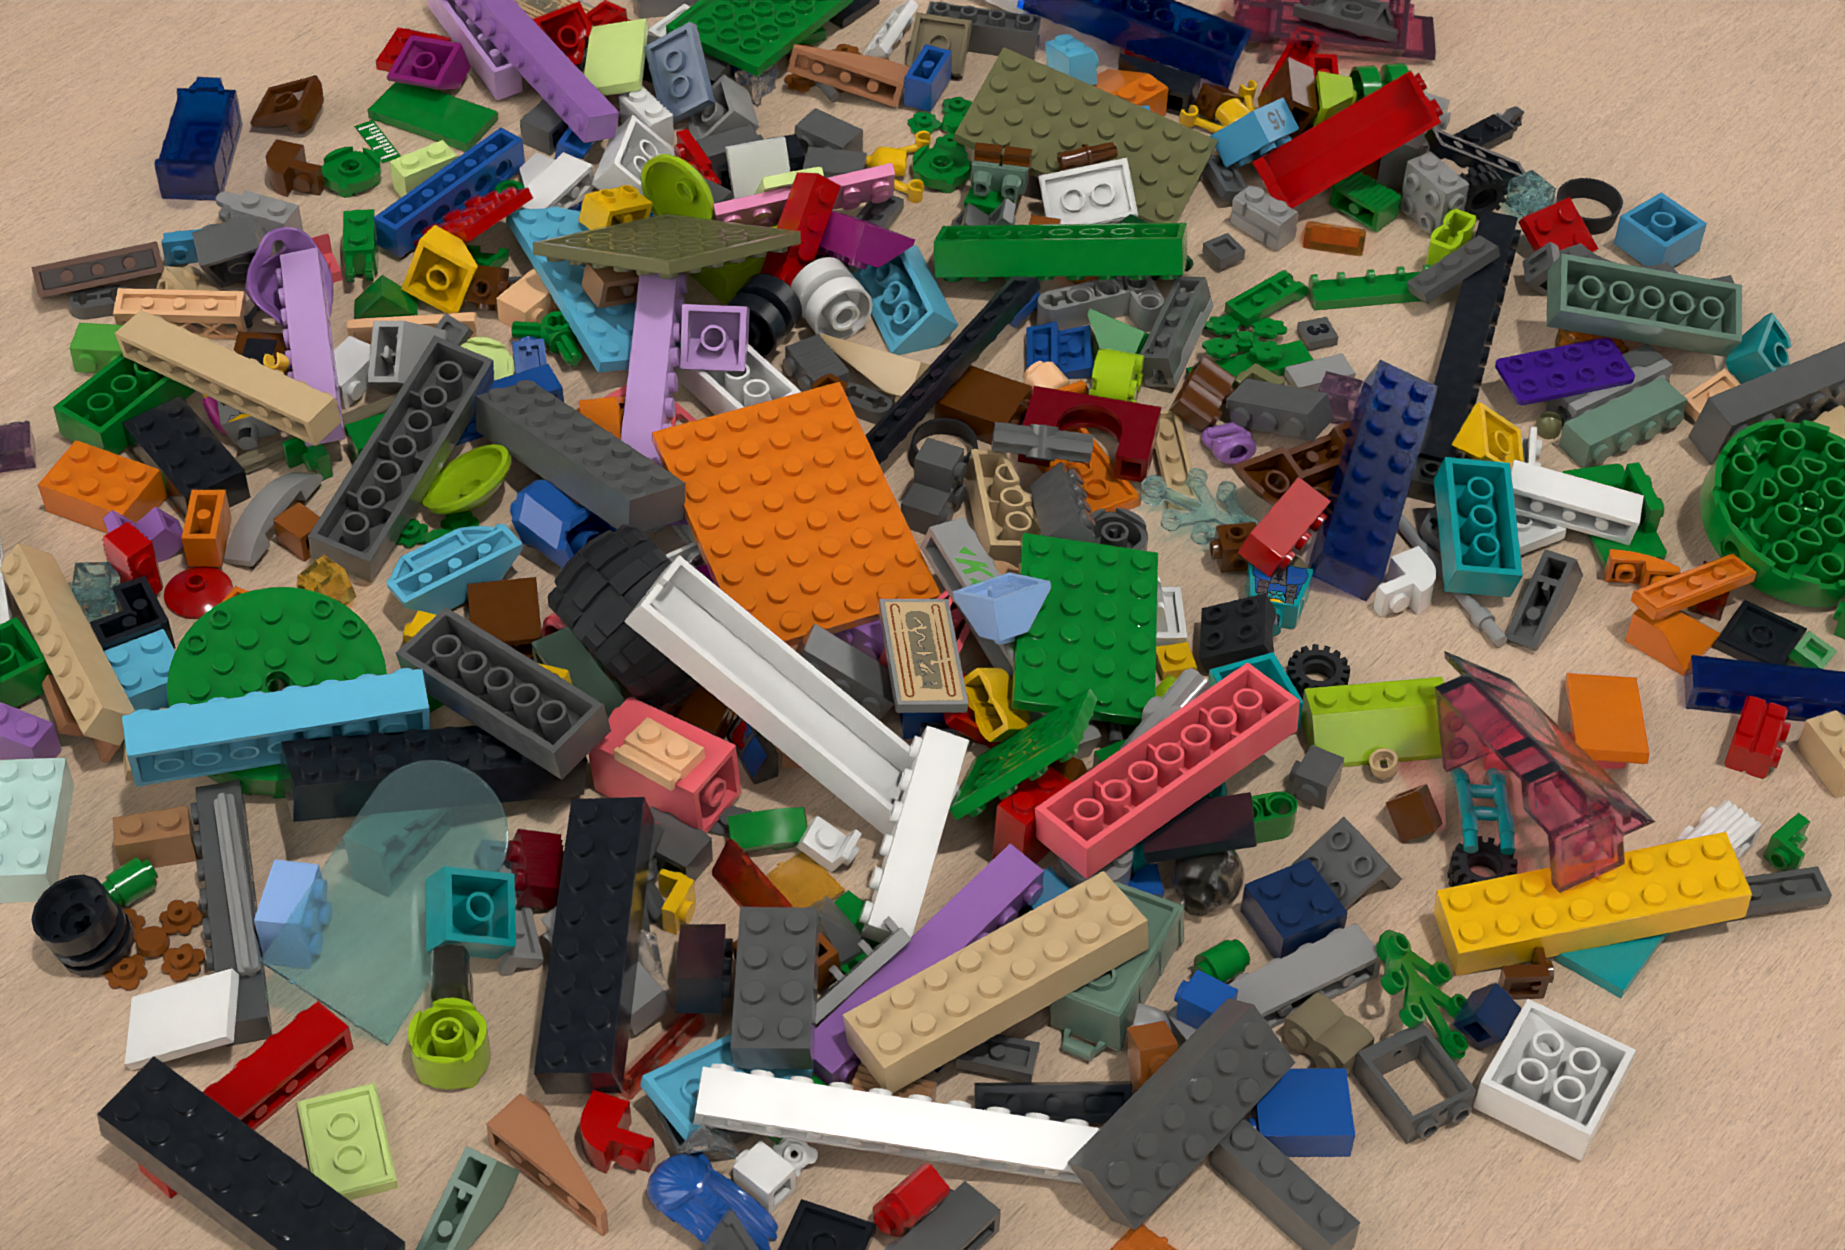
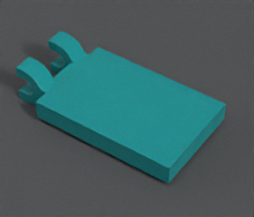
M1669 933L1591 949L1561 953L1555 957V961L1615 996L1622 998Z

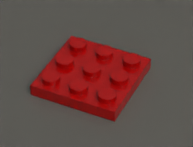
M510 187L499 194L497 191H493L482 198L480 195H476L464 202L465 208L460 211L455 209L442 217L444 222L439 225L437 223L424 228L421 233L424 236L436 225L462 239L464 243L470 242L532 200L533 196L528 187L518 190ZM420 238L413 242L416 248Z

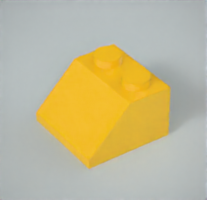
M434 225L420 238L401 290L444 313H459L478 266L462 239Z

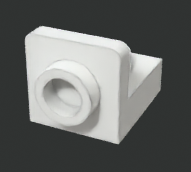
M817 815L811 820L796 848L828 871L833 872L842 863L847 866L855 858L859 851L856 843L862 833L855 829L846 836Z

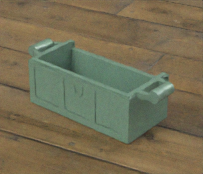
M1115 881L1119 889L1148 920L1149 949L1050 1004L1051 1026L1064 1030L1062 1051L1088 1061H1092L1095 1055L1107 1047L1121 1052L1124 1046V1038L1127 1035V1027H1131L1133 1024L1137 1005L1139 1003L1145 1004L1158 979L1164 973L1165 967L1176 948L1184 943L1183 905ZM1075 1035L1082 1039L1096 1043L1097 1045L1096 1047H1094L1079 1040L1073 1039L1070 1036Z

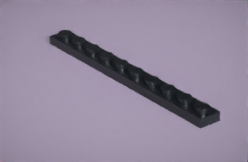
M1012 276L865 435L879 465L907 437V434L916 424L924 419L926 413L943 398L947 390L961 378L962 374L979 358V355L988 345L995 341L999 333L1014 320L1019 311L1031 301V298L1041 288L1037 278Z

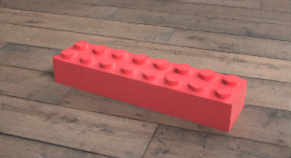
M1247 662L1035 808L1036 838L1084 878L1088 879L1296 732L1298 729L1300 700Z

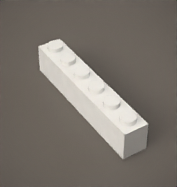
M930 726L926 727L921 737H914L908 753V757L914 758L911 769L905 768L898 787L904 793L901 802L895 801L889 817V822L894 823L891 835L885 834L879 850V855L884 856L881 868L875 867L869 883V888L874 890L871 902L865 901L860 913L859 922L864 923L861 933L862 937L879 943L885 940L892 933L883 923L888 916L899 928H903L912 937L969 740Z

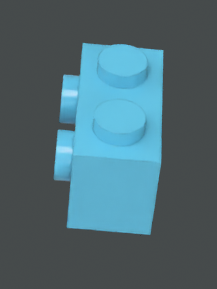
M1061 34L1056 36L1055 40L1045 42L1048 67L1087 84H1098L1096 68L1099 66V60L1093 49L1069 34Z

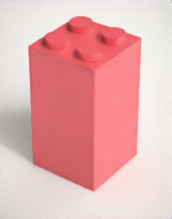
M630 696L620 707L612 711L608 719L611 732L588 753L595 791L610 798L645 797L649 808L654 807L664 813H671L679 821L692 828L701 829L706 834L719 820V816L723 811L729 808L742 793L736 745ZM647 717L700 745L705 750V759L683 780L679 779L672 791L615 760L613 750L616 747L620 748L624 744V739Z

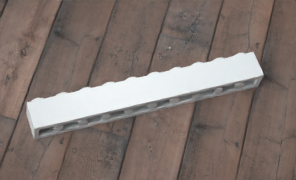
M712 1064L711 1068L703 1067L693 1122L695 1125L1079 1184L1083 1183L1067 1162L1099 1130L1096 1127H1089L1088 1122L1079 1119H1067L1064 1123L1051 1121L1049 1116L1041 1113H1028L1025 1117L1012 1115L1010 1110L1002 1107H988L987 1110L971 1108V1104L963 1101H949L947 1104L932 1102V1099L928 1096L915 1094L909 1095L908 1098L892 1096L893 1093L891 1091L879 1088L870 1089L869 1092L853 1090L852 1085L841 1082H833L829 1086L813 1084L814 1081L803 1076L790 1077V1080L774 1078L773 1073L764 1070H752L750 1074L735 1072L732 1066L725 1064Z

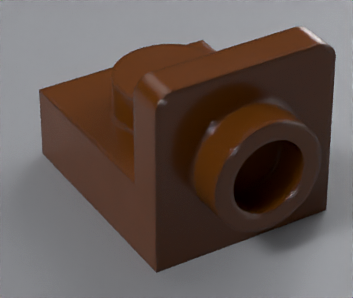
M1203 82L1194 105L1198 108L1199 114L1209 120H1215L1216 110L1221 104L1233 98H1238L1243 103L1245 98L1227 87Z
M1535 947L1530 965L1517 963L1510 966H1502L1498 985L1506 990L1513 1000L1544 999L1548 984L1553 983L1554 980L1552 961L1546 960L1543 947Z

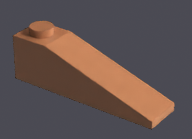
M795 44L787 72L897 108L904 90V77L910 67L884 58Z
M520 1093L486 1123L490 1146L604 1236L609 1232L606 1208L551 1120L548 1110L536 1100L531 1102Z

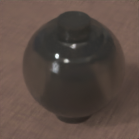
M1235 850L1174 859L1170 878L1173 890L1180 899V904L1184 906V911L1194 916H1204L1208 912L1224 909L1236 900L1243 888L1245 872L1240 856Z

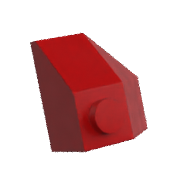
M580 1L532 19L575 66L582 62L583 50L586 40L590 36L592 26Z

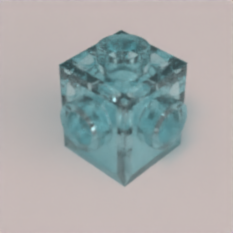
M1530 170L1510 179L1505 203L1521 217H1525L1552 205L1556 188L1534 170Z
M109 562L75 563L73 582H69L68 585L84 615L100 617L102 614L115 613L116 601L112 587L120 584V576Z

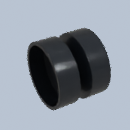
M755 274L751 276L726 305L747 306L750 309L748 344L763 358H767L775 352L802 316V305L794 290L783 280L769 274Z

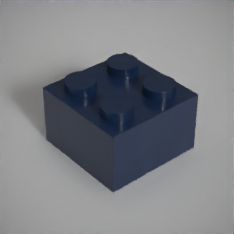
M1309 858L1246 883L1240 910L1273 958H1284L1296 952L1299 947L1306 943L1313 944L1327 937L1329 933L1337 928L1344 929L1348 915L1347 910Z

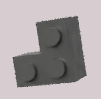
M929 437L925 440L914 458V483L901 503V511L910 530L926 535L929 527L952 521L956 505L960 506L966 495V487L963 486V480L967 472V463H964V448Z

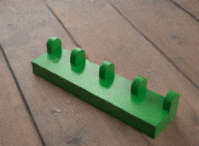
M1424 264L1422 271L1428 269L1431 265ZM1402 266L1396 267L1395 274L1375 275L1374 269H1368L1366 276L1346 278L1344 272H1337L1336 279L1319 280L1317 274H1311L1309 277L1308 293L1315 311L1419 302L1422 300L1408 291L1406 282L1422 271L1405 273V269Z

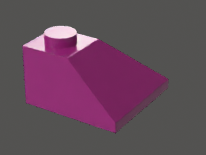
M410 35L386 77L388 81L438 90L459 89L471 67L461 43Z

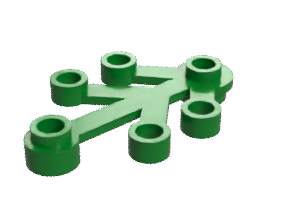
M1393 930L1384 931L1376 943V952L1385 963L1384 975L1380 978L1383 989L1390 995H1397L1405 988L1403 1008L1399 1011L1401 1021L1407 1027L1414 1029L1425 1021L1427 1015L1439 1036L1436 1040L1454 1063H1457L1466 1054L1468 1048L1467 1041L1461 1033L1457 1031L1451 1032L1436 1004L1455 1019L1467 999L1461 994L1449 997L1437 988L1442 987L1452 979V973L1445 963L1437 961L1431 965L1411 951L1410 942L1402 933ZM1417 971L1425 975L1431 983L1419 976Z

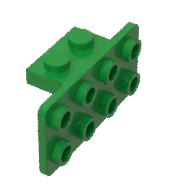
M1639 462L1627 464L1626 469L1621 464L1615 463L1562 472L1644 496L1640 523L1630 545L1588 534L1604 567L1606 566L1610 549L1637 552L1665 560L1667 550L1657 533L1660 519L1664 516V504L1662 499L1657 497L1652 487L1650 476L1645 474Z

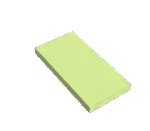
M646 18L592 27L584 75L603 96L641 90L646 53L644 46L647 44L648 36Z

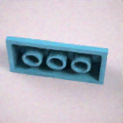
M916 245L879 268L867 264L866 270L858 268L853 273L855 279L871 296L873 305L871 313L892 354L902 355L938 347L958 327L919 247Z

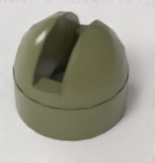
M1546 411L1540 414L1535 426L1537 427V435L1544 439L1557 438L1562 429L1561 417L1553 411Z

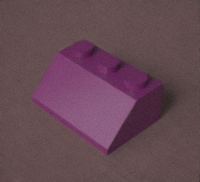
M832 210L817 252L866 270L867 264L878 268L914 246L915 239L871 222Z

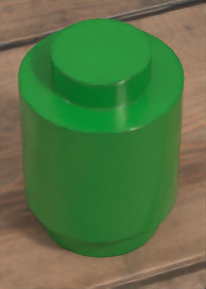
M135 857L106 875V881L102 882V885L120 906L123 905L126 908L156 888L154 880L159 878V876L147 859L141 862Z
M1237 939L1231 941L1223 940L1195 956L1193 974L1198 969L1226 983L1244 973L1245 968L1250 964L1249 952L1244 944Z

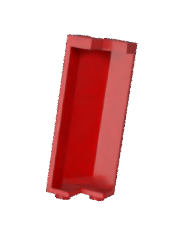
M1411 70L1254 161L1253 164L1266 185L1270 196L1285 202L1288 207L1293 209L1442 123L1439 116L1443 115V112L1435 98L1429 101L1428 97L1425 96L1423 91L1427 89V86L1420 73L1414 75Z

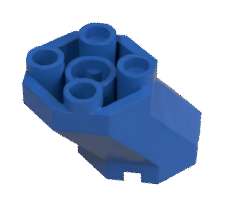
M536 480L518 492L516 500L511 503L510 507L511 521L522 543L527 547L538 549L562 569L567 561L589 541L608 530L612 532L617 530L547 480Z

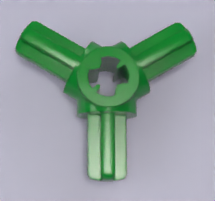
M561 311L548 313L542 318L541 323L514 321L512 323L511 334L513 338L520 339L527 336L536 337L537 339L544 338L546 349L552 353L560 354L567 365L576 367L578 362L582 361L583 355L576 345L577 337Z

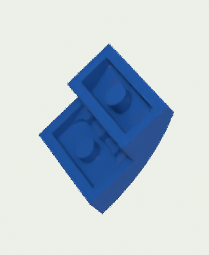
M1057 322L1027 327V369L1038 361L1043 363L1053 362L1068 379L1092 377L1094 353L1091 326L1086 325L1059 330Z

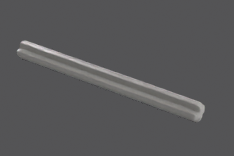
M223 792L218 794V798L213 802L237 969L241 976L248 975L253 977L261 969L237 804L233 794L226 795Z

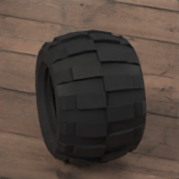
M623 524L615 532L608 530L592 539L567 561L554 581L556 587L547 595L548 606L637 700L660 709L666 702L672 705L691 694L701 684L624 622L672 561L636 526Z

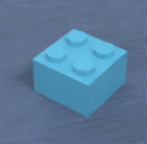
M164 629L104 651L135 711L140 709L155 711L160 708H169L167 680L175 650Z

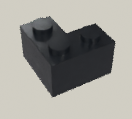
M145 575L112 587L118 612L90 622L91 628L103 651L164 629L173 648H176L169 620Z

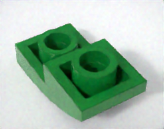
M804 807L769 809L728 816L732 852L736 855L770 847L775 851L796 847L808 827Z

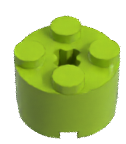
M1100 348L1093 368V385L1089 395L1137 403V399H1135L1136 393H1140L1143 382V374L1141 373L1144 355Z
M459 998L439 999L432 1002V1007L421 1012L420 1009L411 1019L408 1027V1041L413 1066L421 1083L448 1090L458 1088L470 1089L478 1084L480 1077L490 1063L491 1049L486 1020L472 1003Z

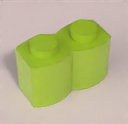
M1457 208L1448 212L1444 217L1443 225L1436 228L1431 234L1426 264L1434 265L1446 255L1453 253L1470 241L1473 236L1476 216Z

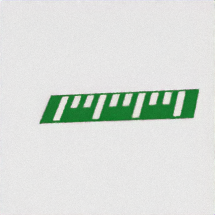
M374 120L354 126L370 148L378 155L382 163L401 157Z

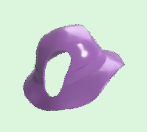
M292 227L277 228L264 235L249 265L246 283V294L250 301L257 308L273 317L283 327L281 309L286 307H282L278 289L283 287H280L276 268H281V254L317 248L324 269L330 316L334 295L332 275L323 254L306 232ZM274 241H283L285 246L279 252L269 257L272 253Z

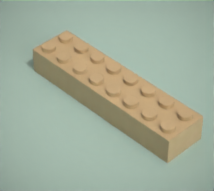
M1102 871L843 1014L847 1043L881 1088L894 1093L1149 949L1148 920L1111 878Z

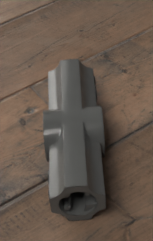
M994 423L991 451L1026 455V458L1043 461L1059 459L1069 462L1090 463L1093 450V435L1060 431L1057 427L1030 424L1029 426H1022L1012 423Z

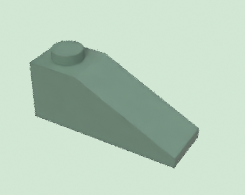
M466 1146L415 1250H468L502 1210L520 1171Z

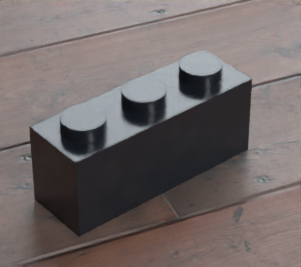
M680 924L674 979L675 1014L722 1013L723 998L731 997L733 961L731 945L733 938H726V924Z

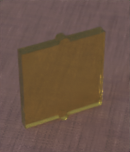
M802 851L784 863L779 862L777 868L757 880V885L779 907H808L827 895L832 901H835L845 893V889L819 863Z

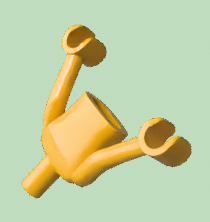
M1251 79L1248 81L1247 87L1243 84L1239 86L1238 94L1245 98V105L1238 98H1233L1217 108L1215 117L1223 126L1197 117L1198 108L1195 105L1189 107L1188 113L1184 109L1181 110L1179 116L1180 124L1187 127L1196 125L1209 132L1216 133L1255 110L1253 99L1257 89L1256 81Z
M928 131L917 132L915 143L912 145L898 148L877 147L871 156L867 155V167L872 168L892 163L895 176H905L908 154L916 152L925 145H929L930 149V133ZM895 179L894 189L907 194L908 200L912 203L922 201L924 192L922 180L914 179L907 185Z

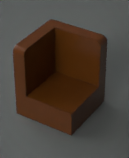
M1427 783L1398 793L1385 802L1402 842L1434 832L1443 824Z

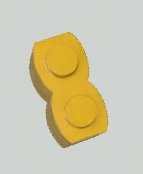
M976 668L964 677L968 706L975 711V721L979 731L989 742H1002L1031 724L1027 710L1011 708L1013 681L1002 668Z

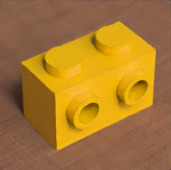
M631 185L601 189L597 192L585 194L578 221L592 230L648 218L653 202L640 194L638 189Z

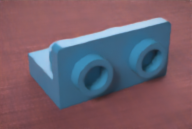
M202 229L163 233L164 239L161 242L166 266L199 263L192 233Z

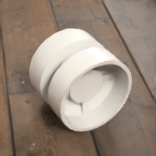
M826 257L811 262L797 274L791 284V288L801 302L802 317L816 334L822 333L845 340L857 333L865 325L872 312L871 296L839 259Z

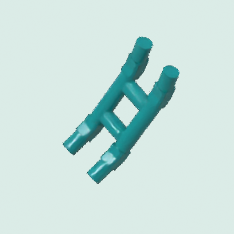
M1460 766L1453 767L1450 775L1453 779L1452 782L1458 798L1464 851L1467 853L1478 851L1479 820L1498 821L1501 853L1504 855L1515 853V823L1511 814L1504 774L1496 768H1490L1486 771L1489 785L1470 784V777L1467 771ZM1472 798L1494 799L1495 807L1474 806Z

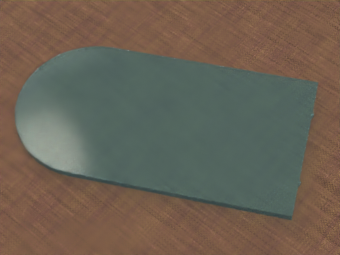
M418 761L393 771L373 791L259 962L289 981L290 984H294L353 1023L355 1027H359L388 1046L446 956V954L426 953L425 879L444 866L499 872L503 865L508 848V824L504 809L494 791L475 772L446 761Z

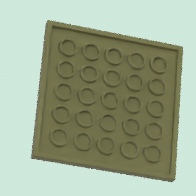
M662 214L533 242V255L545 256L549 262L569 260L570 265L591 263V268L597 269L613 266V270L616 272L636 270L637 275L659 273V277L662 279H673L679 277V272L699 273L702 271L701 267L720 268L724 266L726 261L729 263L745 262L747 256L752 258L766 257L768 251L774 253L787 252L789 246L801 244L800 231Z

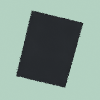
M247 338L242 356L249 359L253 358L264 365V355H274L273 352L277 340Z

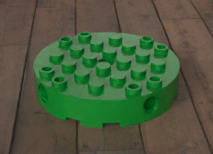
M1784 418L1771 419L1755 423L1738 432L1725 445L1704 478L1700 493V513L1705 532L1720 557L1734 553L1757 572L1754 582L1749 584L1759 591L1778 600L1800 606H1838L1841 601L1845 602V439L1829 432L1830 427L1807 420H1802L1801 423L1785 422Z
M269 587L231 597L210 609L191 626L178 644L173 655L168 673L167 696L169 707L178 703L193 705L206 703L208 700L216 697L232 699L244 697L246 694L255 691L270 693L282 691L284 688L294 685L308 687L319 685L326 680H353L364 674L385 675L387 674L385 658L375 635L368 625L350 608L329 596L311 590L292 587ZM280 764L207 775L217 783L240 780L242 792L245 795L252 796L253 793L271 795L274 799L286 798L280 779Z

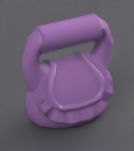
M1234 422L1205 428L1202 432V443L1211 449L1215 458L1223 464H1238L1250 459L1256 452L1257 447L1251 438V432L1247 431L1244 427L1236 425Z

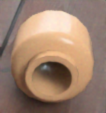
M1035 362L1023 374V383L1032 386V392L1034 386L1058 389L1070 384L1068 378L1053 362Z

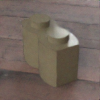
M1317 992L1285 1018L1283 1034L1287 1043L1294 1050L1311 1056L1317 1068H1346L1348 1075L1354 1069L1357 1053L1374 1044L1373 1035L1360 1022L1345 1015L1332 1000Z

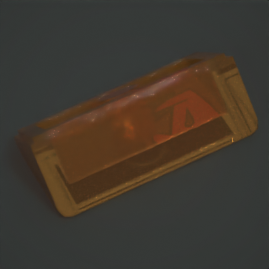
M1308 221L1305 228L1303 247L1312 250L1362 256L1366 230Z

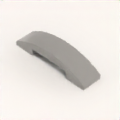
M302 472L288 473L273 480L259 491L247 505L233 529L224 556L226 564L253 567L270 546V542L265 534L274 524L273 519L279 516L293 499L307 500L322 482V475Z

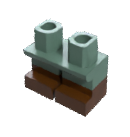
M976 142L971 169V189H973L974 194L986 196L990 191L1001 192V196L1010 200H1016L1018 195H1024L1031 175L1032 149L1006 146L1002 164L1003 145Z

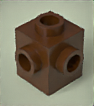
M477 265V270L467 292V302L477 303L476 309L495 311V305H497L496 298L511 286V282L508 281L509 268Z
M1256 522L1216 526L1215 538L1210 540L1209 549L1211 559L1217 560L1220 573L1248 570L1249 561L1237 552L1257 526Z

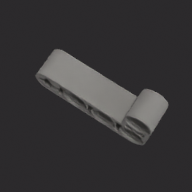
M1149 275L1146 279L1131 280L1128 276H1116L1113 280L1098 279L1042 293L1038 298L1036 323L1037 325L1057 322L1059 330L1081 327L1091 324L1088 312L1089 309H1093L1112 318L1129 315L1138 329L1144 332H1151L1163 307L1164 298Z

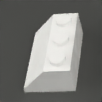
M632 115L616 130L615 137L609 139L592 185L598 191L621 187V185H631L637 188L638 192L644 196L641 187V171L644 164L658 154L676 156L674 148Z

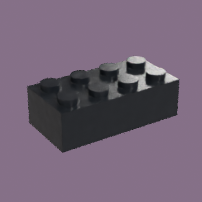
M182 396L122 422L130 453L138 462L160 469L168 498L185 519L192 490H226L229 508L251 498L245 469Z

